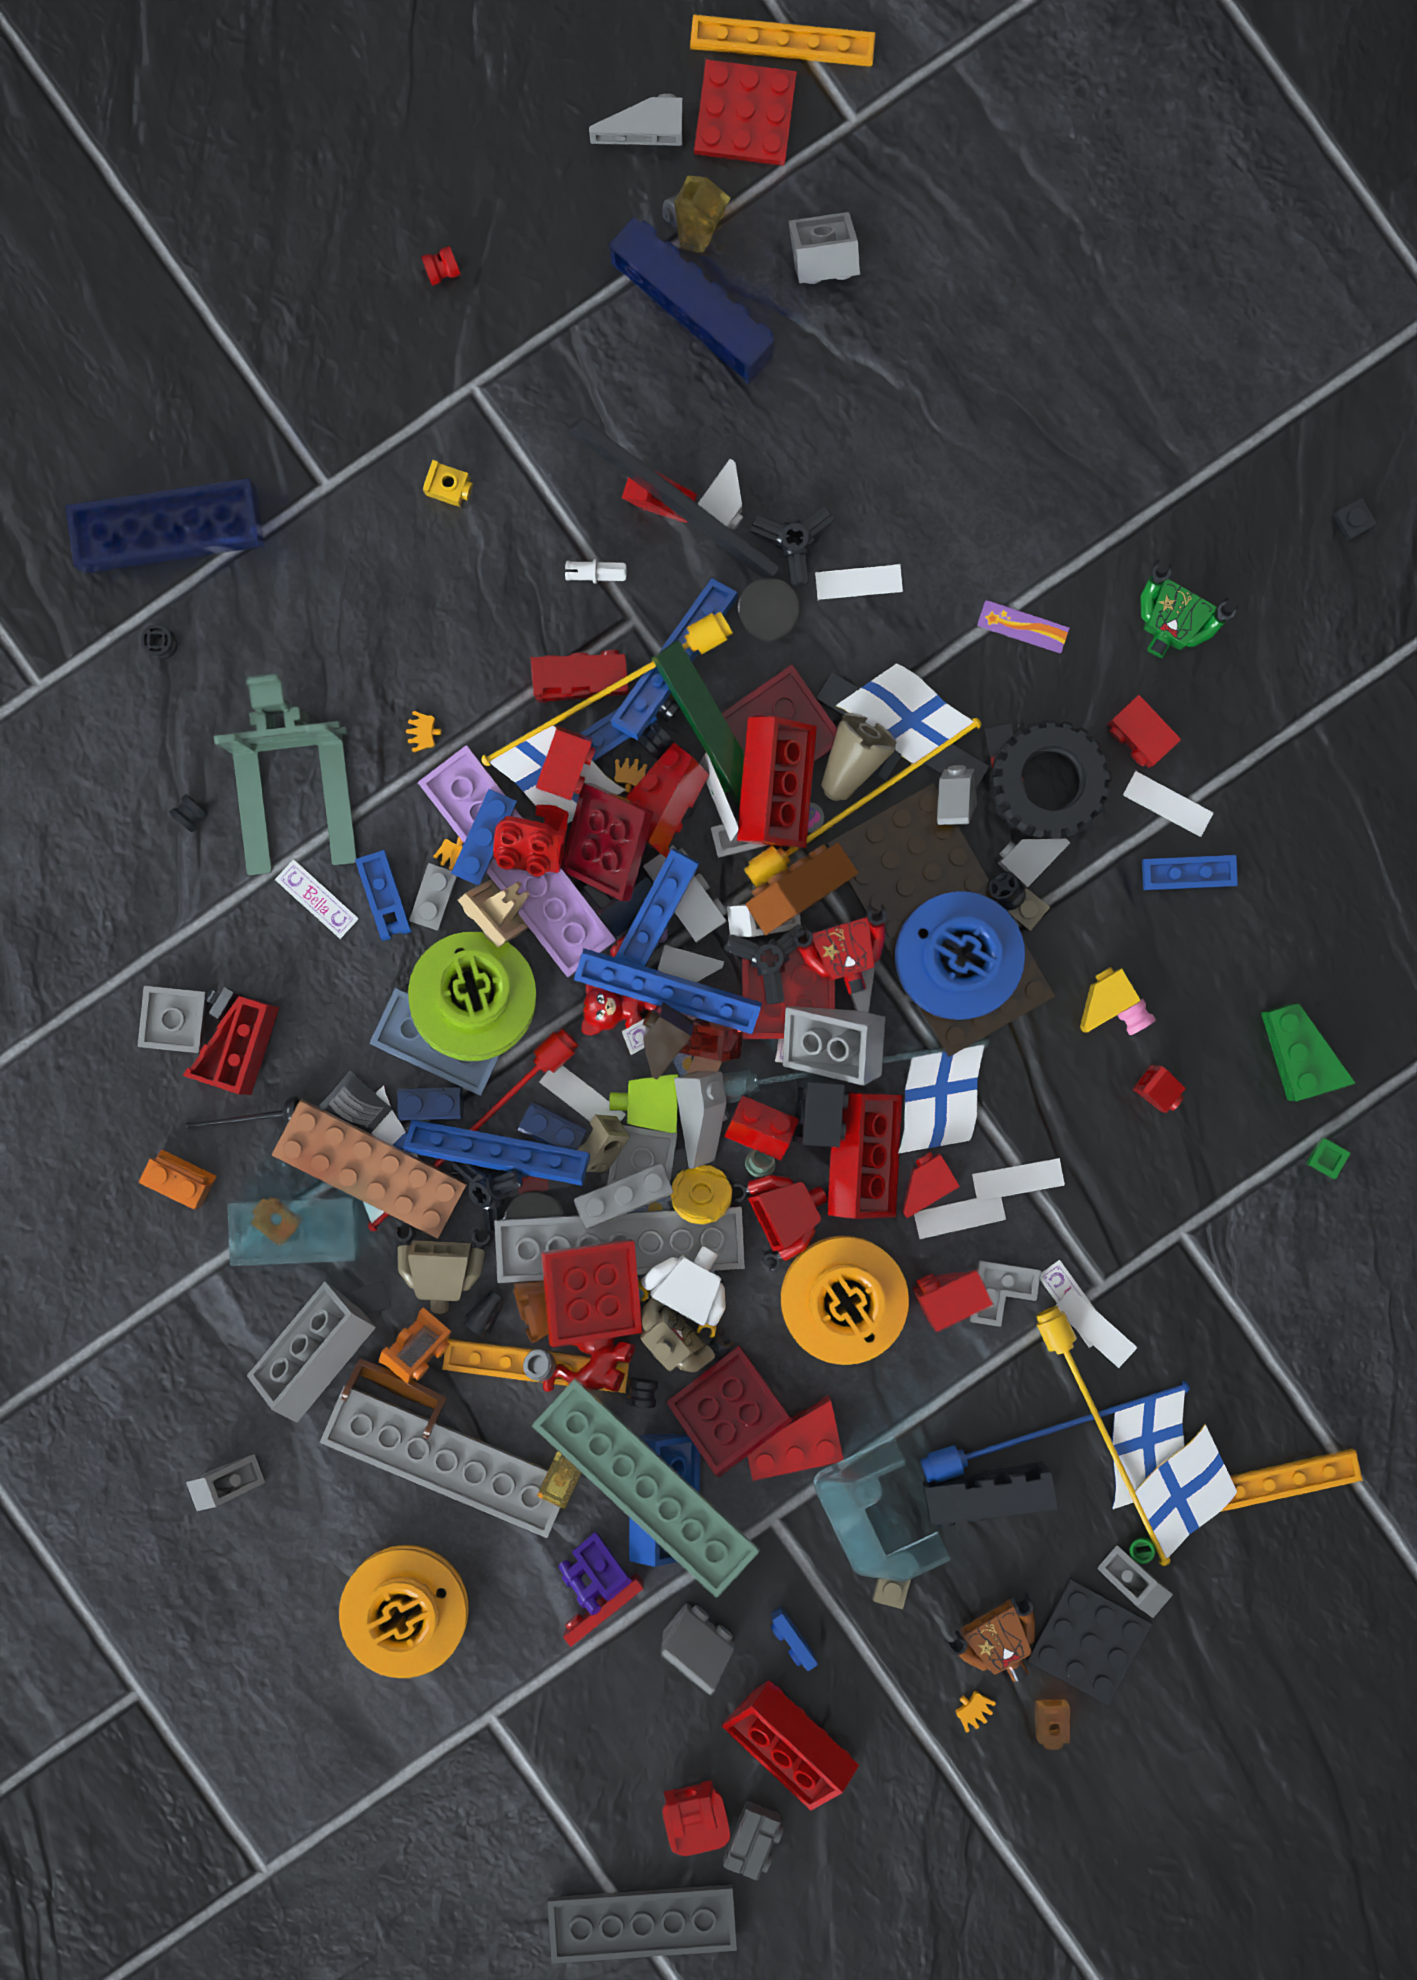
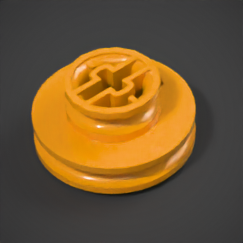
M832 1236L816 1241L796 1256L783 1279L781 1310L790 1333L796 1342L809 1354L832 1364L852 1365L877 1357L897 1339L908 1314V1288L899 1266L879 1246L859 1237ZM845 1280H853L860 1283L862 1289L869 1295L870 1308L867 1314L862 1308L867 1304L864 1293L854 1283H846ZM839 1282L849 1297L856 1293L857 1296L852 1298L851 1301L863 1318L861 1322L854 1324L842 1305L835 1309V1306L841 1302L831 1289L834 1283ZM826 1292L829 1296L825 1298V1303L829 1311L837 1320L842 1321L845 1319L849 1326H841L831 1320V1317L824 1308ZM871 1333L874 1334L873 1341H865V1337L869 1336Z
M417 1545L388 1547L367 1558L348 1580L342 1593L339 1607L341 1632L352 1654L372 1671L393 1678L417 1677L431 1672L443 1664L457 1648L466 1629L469 1615L468 1594L458 1571L440 1554ZM439 1588L445 1589V1597L441 1598ZM389 1600L384 1609L378 1611L382 1602ZM417 1604L420 1605V1607L413 1610L408 1620L403 1615L384 1626L381 1625V1623L393 1616L397 1608L402 1613ZM423 1619V1625L419 1628L417 1625Z

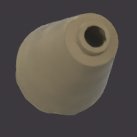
M846 713L840 720L821 782L824 794L834 801H839L840 799L847 800L885 762L896 748V739L887 729L879 723H876L874 727L865 723L868 717L860 714Z

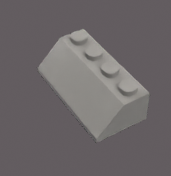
M324 1281L248 1373L247 1377L273 1411L298 1422L376 1327L361 1309L332 1285Z

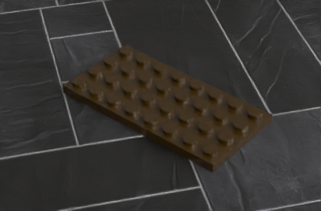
M934 783L826 844L830 848L839 843L859 874L851 878L848 883L866 915V907L870 905L872 913L877 914L881 911V903L884 904L887 918L884 921V946L894 964L896 941L903 924L911 913L926 901L945 893L963 891L977 893L997 902L989 892V879L958 825H938L939 792ZM924 928L920 929L918 936L921 939H925L928 936L927 930ZM956 932L952 935L958 938L967 935L969 932ZM978 936L975 937L982 945L980 951L986 954V948L982 940ZM943 942V948L958 956L954 962L957 966L968 961L980 969L984 967L965 955L968 949L965 945L954 949ZM1025 942V964L1021 979L1007 1001L994 1011L976 1018L955 1020L938 1017L919 1007L947 1057L956 1054L1055 997ZM967 973L955 975L959 978L971 977Z

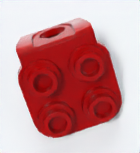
M537 804L535 815L545 817L544 823L513 816L504 817L503 820L497 823L495 829L493 855L497 865L506 870L516 868L528 871L533 876H542L548 871L559 873L563 861L569 813L554 805Z
M713 1780L684 1788L663 1791L665 1804L662 1814L669 1844L674 1853L681 1856H690L719 1849L727 1844L730 1839V1827L723 1797L715 1790Z

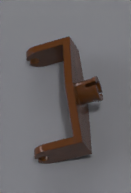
M359 1359L342 1392L341 1400L345 1402L348 1400L359 1377L362 1376L398 1396L434 1409L422 1436L428 1439L447 1398L414 1381V1377L407 1384L392 1370Z

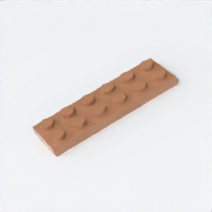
M302 1099L299 1101L272 1153V1156L437 1239L467 1182Z

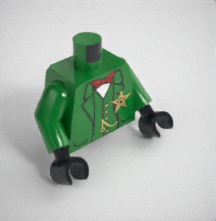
M1157 560L1153 563V576L1148 579L1140 596L1141 617L1145 621L1144 630L1154 635L1147 650L1151 654L1163 658L1170 645L1181 650L1185 646L1195 647L1211 639L1225 624V619L1228 620L1235 616L1238 606L1233 612L1225 611L1223 606L1229 600V598H1225L1220 603L1218 612H1215L1216 606L1168 579L1171 575V564H1169L1166 572H1158L1156 569L1159 566L1160 560Z

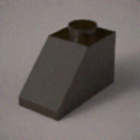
M664 1002L657 1011L652 1009L643 1022L645 1026L643 1042L651 1075L656 1080L690 1039L694 1025L693 1020Z

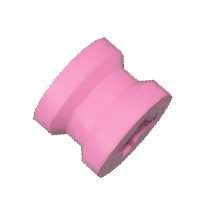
M1140 999V1002L1118 1014L1119 1019L1124 1020L1127 1024L1126 1030L1129 1035L1139 1032L1156 1021L1153 1014L1147 1012L1144 999Z

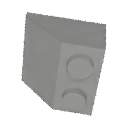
M849 212L789 221L794 263L799 283L816 284L821 280L833 278L844 280L854 275H860L858 240Z

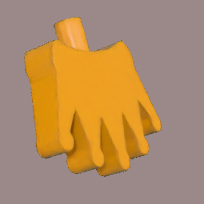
M413 711V715L418 716L420 719L408 720L409 724L417 726L416 728L406 730L408 734L417 735L412 739H408L410 744H419L416 748H412V751L418 752L426 748L435 747L434 735H441V729H434L435 717Z
M625 758L621 768L619 760H615V783L626 784V790L624 791L626 793H630L631 787H635L645 776L647 764H643V767L638 771V759H635L630 769L628 764L629 758Z
M458 837L455 844L445 839L434 855V858L438 859L439 855L443 854L440 863L442 866H445V863L450 859L449 870L452 871L463 847V841Z
M974 1691L969 1700L964 1695L960 1697L959 1700L964 1705L956 1709V1714L960 1718L965 1731L969 1732L968 1723L972 1724L976 1729L979 1728L975 1718L983 1721V1723H987V1719L983 1716L982 1712L992 1715L991 1709L986 1704L995 1706L996 1703L994 1700L981 1695L980 1692Z

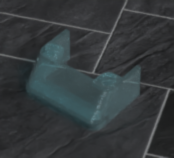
M894 1437L821 1470L814 1478V1488L855 1573L865 1577L904 1582L951 1559L938 1531L886 1555L864 1508L875 1504L882 1495V1487L877 1477L906 1464Z

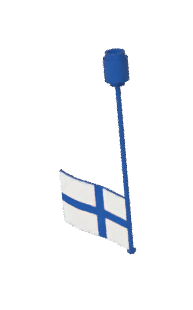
M1181 1381L1182 1385L1098 1411L1100 1417L1114 1413L1112 1443L1135 1490L1157 1466L1184 1447L1182 1426L1184 1395L1190 1390V1385L1186 1381ZM1092 1414L968 1454H964L963 1449L957 1450L955 1445L927 1453V1457L920 1459L923 1472L928 1483L935 1481L936 1484L964 1475L963 1468L968 1467L967 1460L1094 1420ZM1113 1459L1115 1492L1112 1509L1133 1503V1500Z

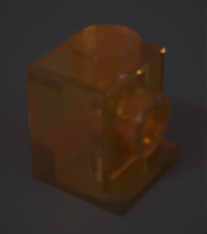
M272 1197L268 1201L263 1198L252 1211L255 1217L250 1224L280 1247L288 1241L304 1219L291 1211L278 1199ZM273 1213L281 1215L282 1221L280 1224L272 1222L271 1217Z
M1066 1699L1035 1700L1036 1738L1038 1743L1044 1744L1046 1749L1058 1750L1063 1748V1743H1070V1706ZM1052 1724L1060 1726L1059 1730H1049V1727Z

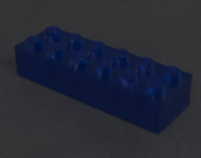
M633 217L609 244L611 264L749 384L773 357L775 339L772 338V331L760 322L757 325L750 319L749 311L739 302L733 304L726 298V291L718 283L712 282L710 284L702 277L703 272L692 261L686 263L679 256V250L671 242L666 241L663 243L655 236L657 232L648 222L644 220L639 222Z
M249 478L65 505L73 564L82 573L265 547L257 490Z

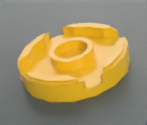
M701 1165L685 1171L682 1170L672 1182L673 1193L671 1194V1202L673 1208L681 1218L691 1223L708 1224L716 1222L726 1214L731 1205V1184H729L724 1173L713 1166Z

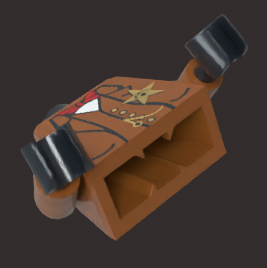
M1024 1593L1025 1599L1022 1602H1016L1014 1597L960 1628L961 1633L958 1630L955 1631L957 1639L954 1642H948L946 1639L944 1643L953 1655H958L963 1661L982 1671L990 1669L995 1675L1006 1669L1013 1682L1023 1679L1029 1674V1671L1022 1659L1032 1653L1030 1645L1035 1640L1034 1606L1029 1594Z

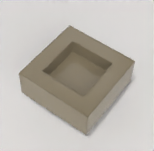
M1025 888L1026 898L1024 903L1014 910H1007V912L1028 931H1031L1050 907L1029 889Z
M880 1569L872 1598L873 1601L903 1609L911 1578Z

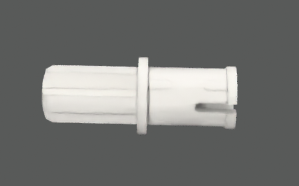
M594 559L593 562L566 561L565 569L578 570V572H565L566 581L592 580L594 584H597L598 581H625L627 577V566L625 563L598 562V559Z

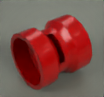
M450 246L441 248L438 254L432 255L428 253L421 256L432 286L441 283L445 277L454 278L461 275Z

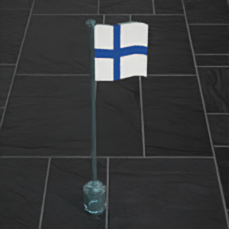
M983 1037L982 1040H978L950 1057H947L942 1047L883 1057L882 1064L911 1058L905 1087L904 1131L898 1153L971 1140L977 1117L978 1073L983 1049L987 1048L990 1044L987 1037ZM749 1069L722 1073L726 1104L739 1102L742 1095L755 1099L754 1093L759 1092V1085L818 1074L803 1071L757 1079V1074H750Z

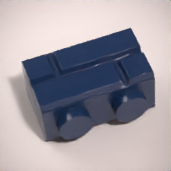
M463 1087L398 1089V1120L464 1118Z
M533 1101L517 1130L527 1135H532L533 1138L546 1145L577 1150L588 1128Z

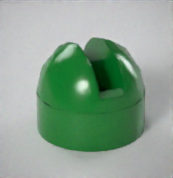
M1146 1537L1137 1538L1130 1547L1132 1559L1140 1564L1149 1563L1156 1553L1153 1542ZM1150 1546L1151 1548L1149 1550L1136 1551V1547Z

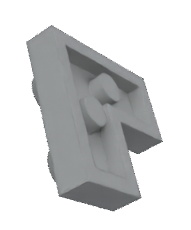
M979 1260L977 1271L993 1305L971 1315L969 1321L1001 1327L1006 1296L1032 1301L1037 1300L1041 1270Z

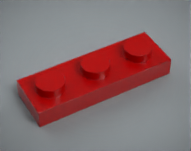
M637 1572L630 1577L632 1582L610 1601L604 1599L602 1595L597 1597L596 1601L601 1607L597 1614L591 1615L589 1612H586L581 1616L578 1613L566 1622L565 1626L567 1628L564 1630L563 1638L570 1647L644 1589V1581Z

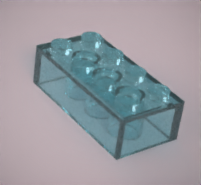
M354 1196L249 1200L228 1203L230 1266L355 1261L360 1257L358 1198Z

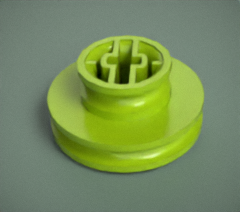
M462 932L447 936L428 948L412 971L408 986L411 1017L422 1038L443 1055L463 1061H482L497 1057L516 1045L525 1035L532 1022L536 1004V986L533 973L523 955L508 942L498 948L482 932ZM470 971L476 994L479 993V1005L481 1008L479 1011H473L469 995L466 993L462 972ZM486 974H488L490 977H492L493 995H494V998H493L492 1001H491L490 980H489V978H488V976H487ZM454 976L456 977V980L453 981L455 1004L452 1002L449 990L450 981Z

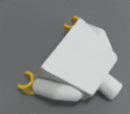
M702 1246L694 1262L681 1255L679 1258L671 1257L654 1266L643 1278L638 1279V1287L644 1292L640 1300L645 1301L650 1294L656 1300L699 1323L697 1329L699 1334L702 1328L707 1327L711 1329L709 1337L713 1338L716 1326L726 1308L725 1287L721 1283V1278L710 1271L718 1254Z

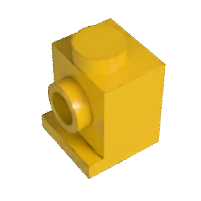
M432 460L423 491L426 496L461 507L463 499H469L473 483L470 482L468 473ZM445 479H453L454 484L451 487L443 486Z

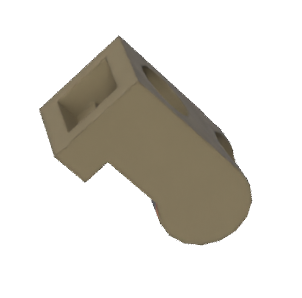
M595 1114L590 1122L593 1131L585 1144L581 1145L577 1150L589 1152L590 1154L587 1172L604 1173L614 1163L630 1136L617 1116Z

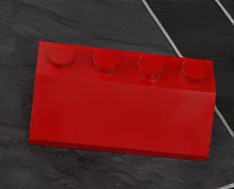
M775 716L748 717L737 841L760 845L806 848L816 725Z
M848 1092V1106L846 1110L843 1109L842 1122L846 1123L844 1141L840 1140V1147H831L827 1215L854 1219L896 1218L902 1095Z
M770 1680L753 1690L721 1726L810 1811L843 1793L859 1767V1764L851 1758L846 1750L835 1743L824 1729L818 1727L802 1708L796 1706Z

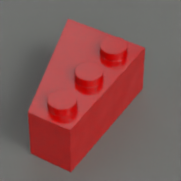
M619 650L601 651V655H588V653L581 652L570 654V656L546 655L531 657L533 692L538 703L587 699L628 676L625 654H619ZM628 683L604 697L629 695Z
M675 743L668 748L625 797V799L654 812L646 842L665 858H667L671 851L668 846L675 832L680 833L683 827L681 823L688 807H693L709 776L691 755Z
M239 996L216 1027L217 1031L208 1044H204L199 1051L200 1055L190 1068H187L182 1076L236 1094L252 1095L279 1007L252 998Z
M977 1270L939 1274L937 1276L930 1273L917 1279L918 1285L912 1287L927 1321L936 1332L993 1305Z
M829 1395L808 1409L797 1413L796 1416L792 1417L793 1421L748 1455L753 1481L844 1461Z

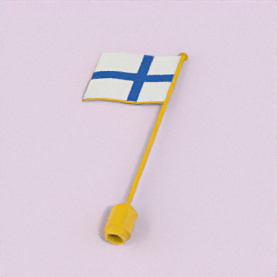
M721 611L715 615L711 613L686 627L689 633L684 636L687 642L682 644L684 650L690 647L693 652L699 649L700 653L704 654L727 641L726 637L733 633ZM652 661L491 755L486 756L484 754L482 756V763L486 766L492 764L509 777L536 806L537 804L557 806L569 813L568 823L573 821L579 798L578 794L573 793L570 801L536 788L556 730L554 725L653 669L656 665ZM593 760L590 766L583 765L580 775L585 777V783L595 784L616 795L626 790L607 777Z
M895 664L836 705L837 707L848 713H856L868 717L865 723L873 727L876 723H879L887 729L896 739L895 750L912 764L808 835L807 843L977 727L979 729L981 721L978 718L971 720L946 704L919 676L898 664ZM770 846L748 862L749 865L744 868V871L754 886L758 888L780 871L789 869L787 865L791 861L788 856L800 848L791 847L784 852L781 847L776 850L773 846Z
M1058 1306L1050 1307L1036 1315L1038 1320L1036 1325L1050 1352L1056 1351L1057 1354L1064 1353L1161 1559L1159 1564L1167 1566L1170 1563L1169 1556L1192 1532L1221 1512L1233 1499L1237 1490L1205 1424L1186 1446L1157 1466L1135 1490L1069 1352L1074 1347L1073 1342L1076 1341L1077 1337L1065 1312L1060 1311Z

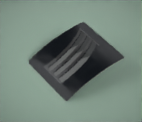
M352 1071L347 1073L318 1106V1108L370 1134L392 1110L388 1104L368 1088Z

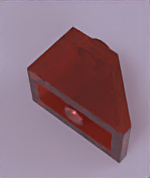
M694 1021L692 1035L679 1053L717 1061L738 1059L741 1056L743 1031L713 1022Z

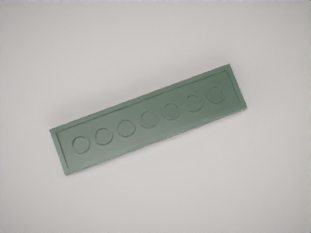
M576 1378L532 1424V1427L716 1598L759 1553L760 1549Z

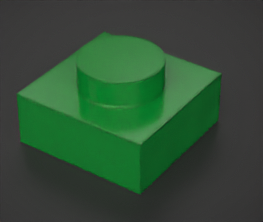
M1321 1137L1306 1164L1336 1180L1350 1152Z

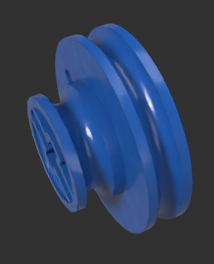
M972 892L945 893L920 905L903 924L895 946L896 971L907 995L925 1011L946 1019L976 1018L1000 1007L1016 989L1025 964L1023 938L1012 916L994 900ZM922 928L928 932V936L925 939H921L918 936V931ZM956 932H969L967 935L958 938L952 935ZM978 936L982 940L986 948V954L980 951L982 945L975 937ZM943 942L954 949L965 945L968 947L965 955L984 967L980 969L968 961L957 966L954 962L958 956L943 948ZM967 973L971 977L959 978L955 975Z

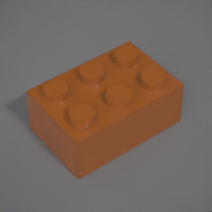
M839 843L828 849L823 844L811 852L809 856L796 861L788 867L789 869L780 871L767 880L768 882L752 891L755 897L745 905L764 934L767 935L859 873Z

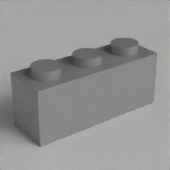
M683 848L678 850L687 855ZM661 854L643 866L653 882L666 860ZM700 873L696 876L694 875L675 911V914L696 943L726 923L723 916L727 914L719 899L716 898L712 901L706 890L710 887Z
M660 1163L574 1199V1204L585 1230H588L670 1196L673 1190Z

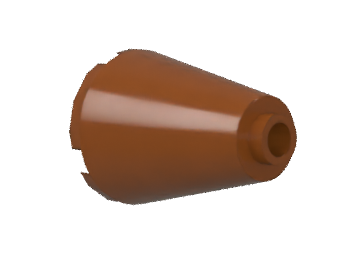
M544 1280L514 1283V1295L521 1320H524L526 1325L529 1324V1328L525 1329L531 1343L536 1342L549 1335Z

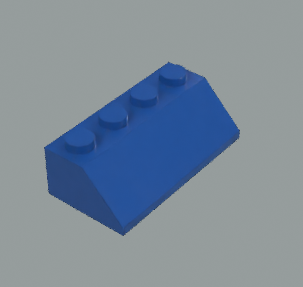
M652 1433L639 1435L651 1449L700 1493V1452L688 1434ZM630 1518L629 1561L653 1567L678 1562Z

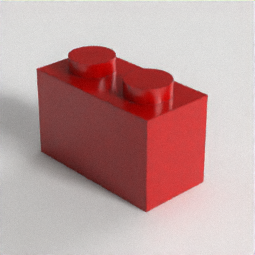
M1140 695L1135 697L1107 723L1111 728L1109 732L1112 737L1120 744L1125 742L1132 750L1130 753L1132 758L1139 765H1146L1148 768L1155 765L1181 740Z
M557 726L536 788L570 801L573 793L579 795L585 777L580 775L583 765L590 766L596 749L591 747L592 738Z
M742 1095L724 1137L781 1161L791 1142L799 1119Z

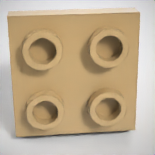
M490 879L466 892L458 900L463 906L466 915L475 920L484 931L485 937L498 948L529 928L518 914L530 895L528 891L522 894L518 893L522 886L520 882L501 891L494 881Z

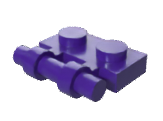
M596 1532L572 1551L578 1560L577 1563L572 1566L568 1560H565L558 1566L563 1574L562 1579L565 1584L573 1588L577 1594V1601L591 1615H595L601 1610L596 1601L598 1595L601 1594L604 1599L610 1601L632 1582L602 1537ZM585 1573L592 1580L588 1587L581 1580Z

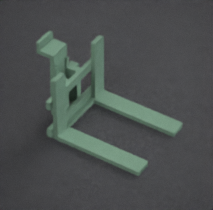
M277 674L249 677L247 684L250 687L252 708L256 710V712L249 713L250 725L257 729V731L214 736L216 745L233 754L247 874L252 876L272 872L259 753L262 751L318 745L332 864L356 863L357 854L342 736L348 734L347 728L341 727L339 721L309 724L308 714L300 707H295L284 699L282 679ZM284 714V728L275 727L274 715Z

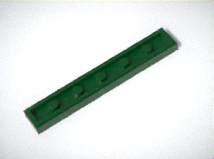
M674 641L654 655L652 660L740 809L745 753L680 641Z

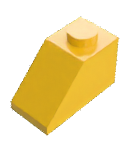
M1110 967L1095 976L1097 981L1090 985L1080 1024L1083 1032L1091 1031L1141 1001L1122 969L1113 971Z

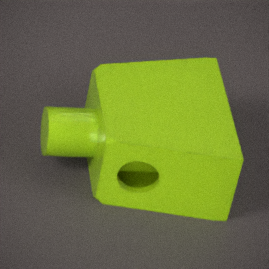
M678 1074L662 1075L657 1080L653 1077L629 1080L628 1093L610 1092L609 1111H628L627 1124L677 1133L678 1099L674 1078L678 1077Z

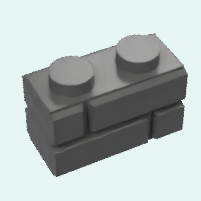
M746 1801L724 1855V1867L754 1880H759L761 1872L767 1873L773 1858L769 1851L773 1843H779L784 1830V1826L780 1824V1814L766 1807L763 1808L756 1803Z

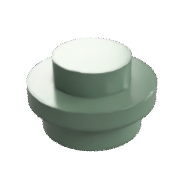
M752 1150L745 1159V1167L751 1175L761 1178L774 1172L776 1162L774 1157L757 1150Z

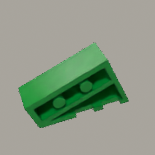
M1299 1003L1287 1004L1261 1012L1287 1100L1300 1101L1356 1084Z

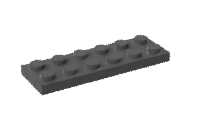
M733 1884L548 1897L552 1964L737 1951Z

